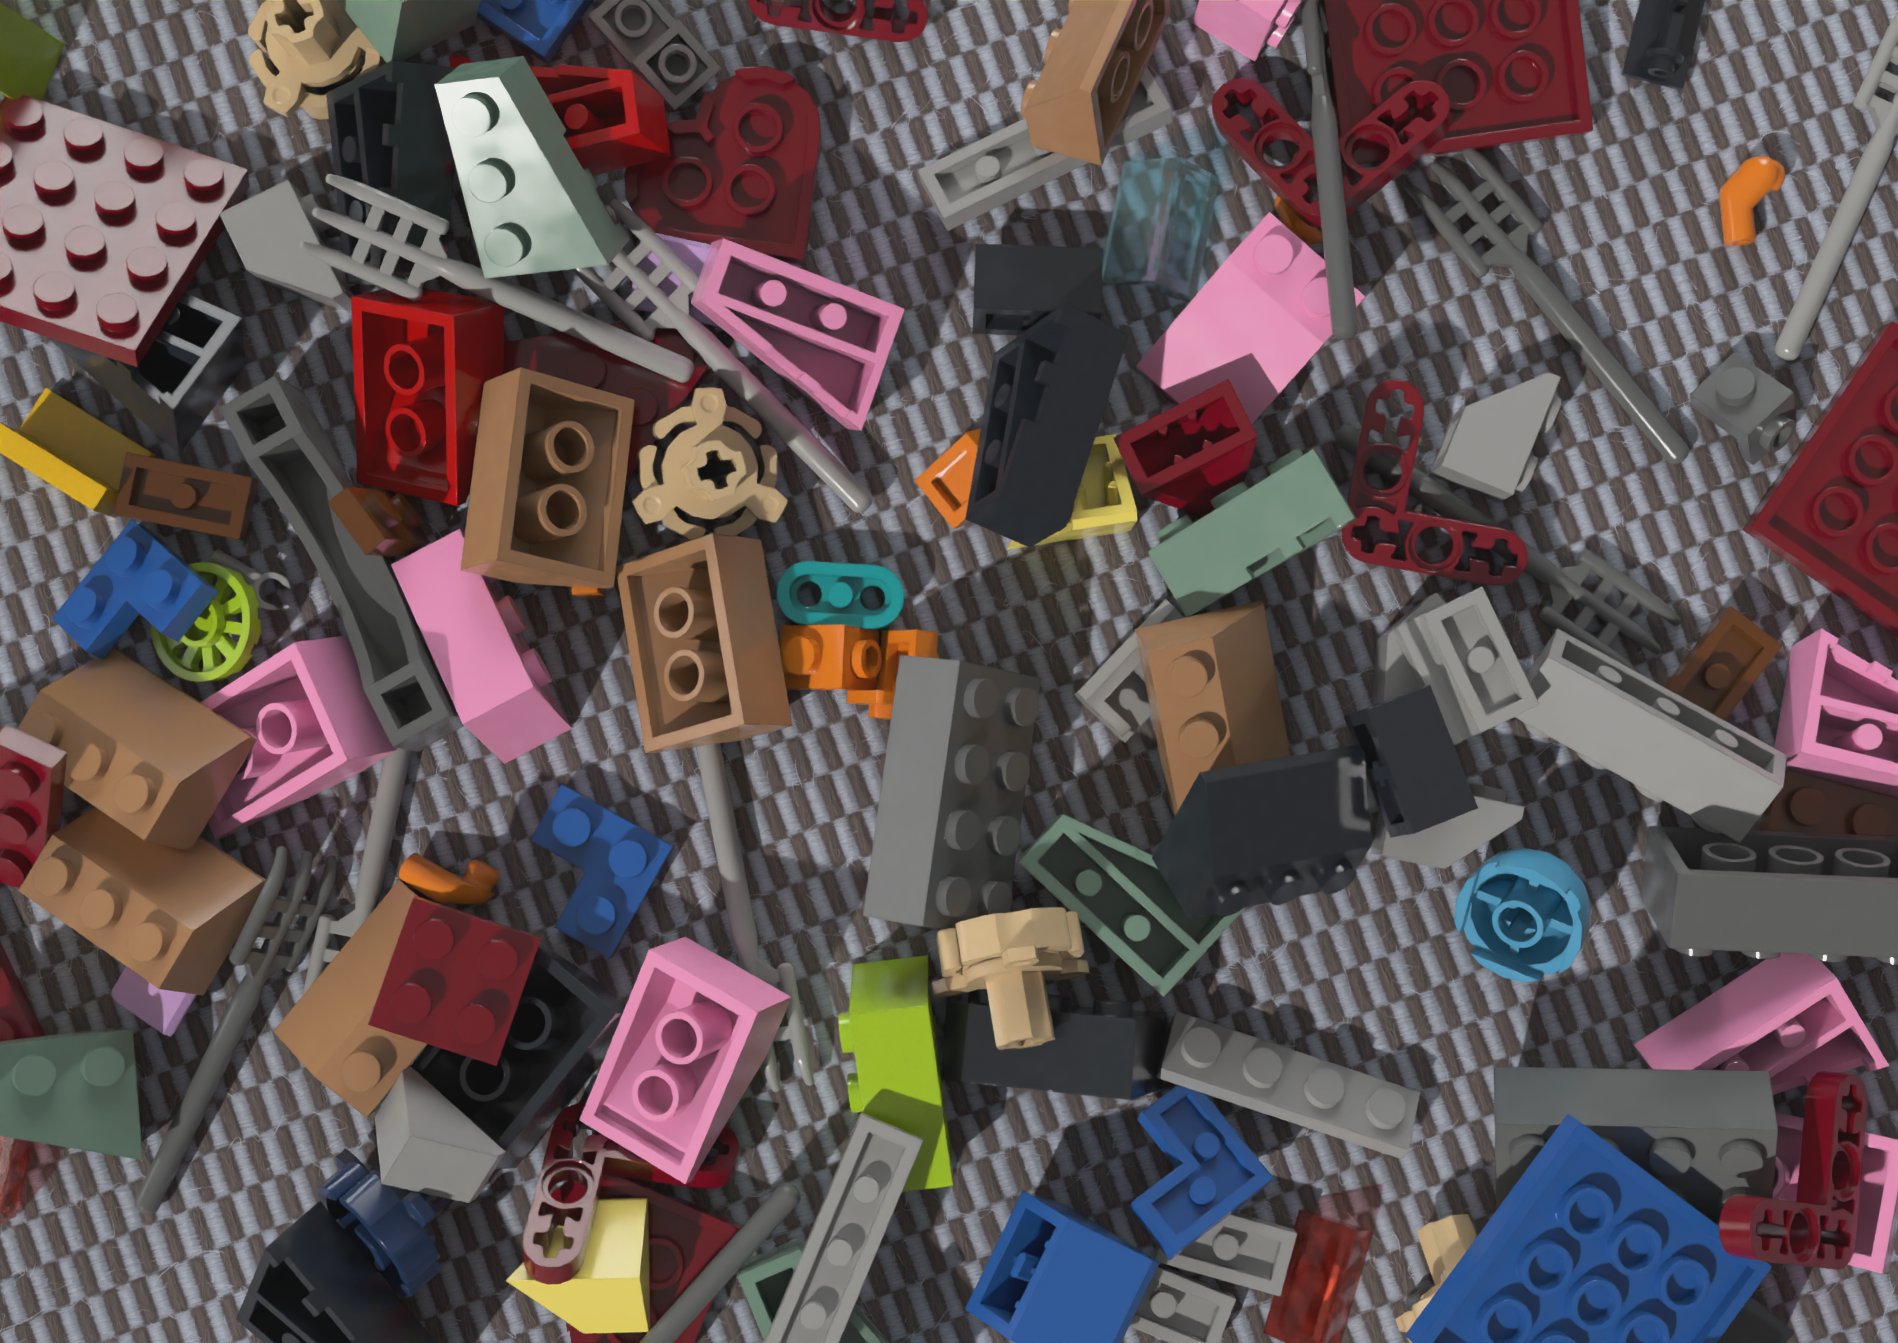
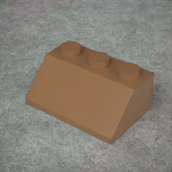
M1069 0V15L1063 28L1054 29L1049 37L1045 51L1044 69L1038 81L1031 80L1028 83L1023 94L1021 116L1026 118L1031 146L1102 166L1171 13L1170 0Z
M522 367L484 382L460 570L518 584L605 589L614 587L635 400Z
M712 533L616 566L645 753H658L740 741L792 726L760 539Z
M1262 601L1135 629L1168 802L1174 817L1199 772L1290 757Z
M114 648L109 651L103 660L97 657L41 689L17 728L67 752L64 786L143 840L186 851H191L257 741L250 734L122 651Z
M94 807L51 835L18 891L158 989L203 996L240 935L266 879L201 836H199L191 851L145 841L97 807Z
M400 879L273 1031L315 1078L366 1118L373 1114L385 1101L402 1070L410 1067L428 1045L368 1025L414 896L423 898Z

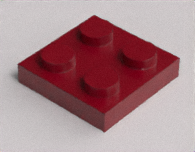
M414 896L368 1025L497 1066L541 937Z

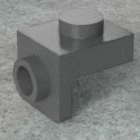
M1736 352L1690 393L1692 408L1739 440L1742 458L1752 465H1755L1768 452L1775 453L1783 448L1791 439L1796 429L1797 418L1794 392Z

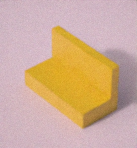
M48 388L44 389L19 430L0 423L1 454L93 511L113 518L117 516L113 514L126 452L155 457L156 455Z

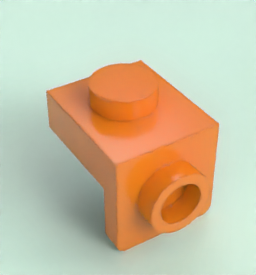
M781 625L780 655L787 690H877V676L882 665L878 630H869L851 625Z
M918 629L882 631V665L878 675L877 690H847L846 703L868 705V718L891 720L900 655L939 659L937 653L938 632Z

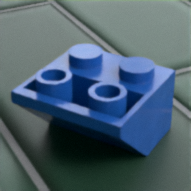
M1023 1190L965 1310L1015 1343H1121L1160 1262L1069 1206Z

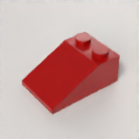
M422 288V297L416 302L387 289L351 296L357 483L455 506L465 504L472 481L484 382L502 375L504 369V306L490 300Z

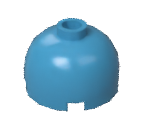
M1519 848L1499 852L1473 871L1456 899L1455 924L1459 935L1464 929L1467 939L1474 946L1470 953L1479 964L1503 978L1526 983L1540 981L1543 975L1553 974L1557 971L1560 974L1571 966L1588 938L1592 904L1582 879L1568 863L1549 852Z

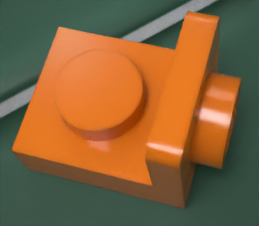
M981 428L966 432L914 480L953 530L968 522L965 518Z

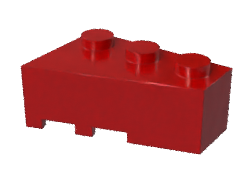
M449 56L450 67L457 68L461 64L474 63L467 57ZM560 64L557 65V68L529 66L566 129L563 136L583 170L588 168L592 176L671 157L663 96L634 71Z

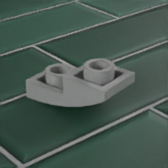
M605 0L588 16V20L645 82L663 96L664 102L673 111L678 109L721 70V67L680 20L676 22L658 0Z

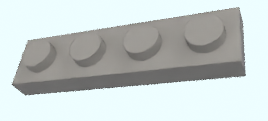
M1147 66L1108 153L1173 122L1172 108ZM1024 118L919 169L918 174L922 186L945 228L949 231L1089 162L1031 146L1027 121Z
M1177 1011L1169 1024L1156 1078L1402 1159L1409 1151L1420 1096L1418 1091Z
M862 1112L860 1113L764 1343H839L922 1145L923 1139Z

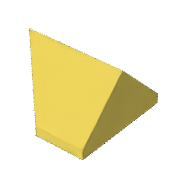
M1116 434L1095 437L1074 501L1073 513L1067 526L1036 545L1131 531L1138 521L1137 509L1122 455L1113 439L1116 437ZM1011 540L1007 550L1027 546Z
M648 1198L599 1199L584 1262L580 1271L571 1280L561 1284L550 1285L538 1282L527 1273L523 1262L505 1281L582 1333L649 1332ZM558 1225L554 1229L549 1248L543 1250L544 1257L556 1258L559 1249H563L564 1226Z

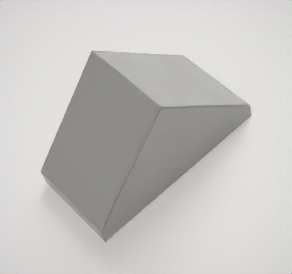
M411 1066L402 1070L375 1116L381 1184L470 1203L478 1197L505 1154V1151Z

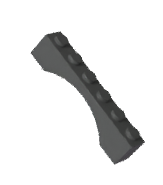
M273 376L219 407L247 463L289 520L321 575L350 639L359 667L363 690L392 746L419 752L464 727L394 573L390 557L365 555L327 503L347 486H353L304 391L277 376Z

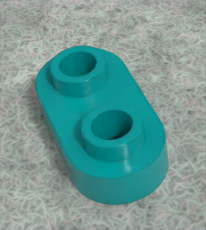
M804 561L792 565L782 574L777 585V601L783 613L798 625H851L869 630H880L893 624L900 616L904 607V591L898 577L889 569L879 565ZM807 584H815L822 591L819 603L811 607L802 605L798 600L800 589ZM869 588H878L885 594V602L877 610H868L861 604V596Z

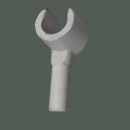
M217 549L211 557L212 563L224 565L243 575L246 583L254 588L261 608L267 610L282 609L278 605L266 600L263 590L268 581L276 579L282 585L294 590L292 580L286 575L276 572L263 574L221 549Z

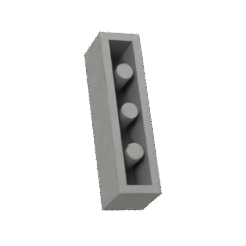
M1558 628L1526 674V678L1540 704L1515 717L1520 720L1528 731L1543 738L1551 737L1576 751L1584 762L1594 768L1608 769L1632 782L1636 789L1644 796L1655 801L1668 802L1689 814L1700 827L1709 832L1723 833L1740 843L1784 786L1786 754Z

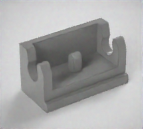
M1165 599L1138 628L1184 617ZM1135 631L1074 694L1123 743L1151 716Z

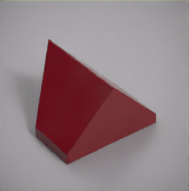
M1227 379L1123 432L1113 439L1142 496L1204 517L1215 510L1210 502L1212 499L1231 487L1245 482L1258 436L1230 380Z

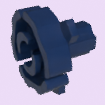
M345 1148L336 1156V1164L339 1170L316 1189L319 1200L399 1296L411 1298L442 1270L438 1261L440 1255L434 1246L436 1238L429 1223L454 1200L381 1184L380 1172L377 1170L369 1171L354 1154Z

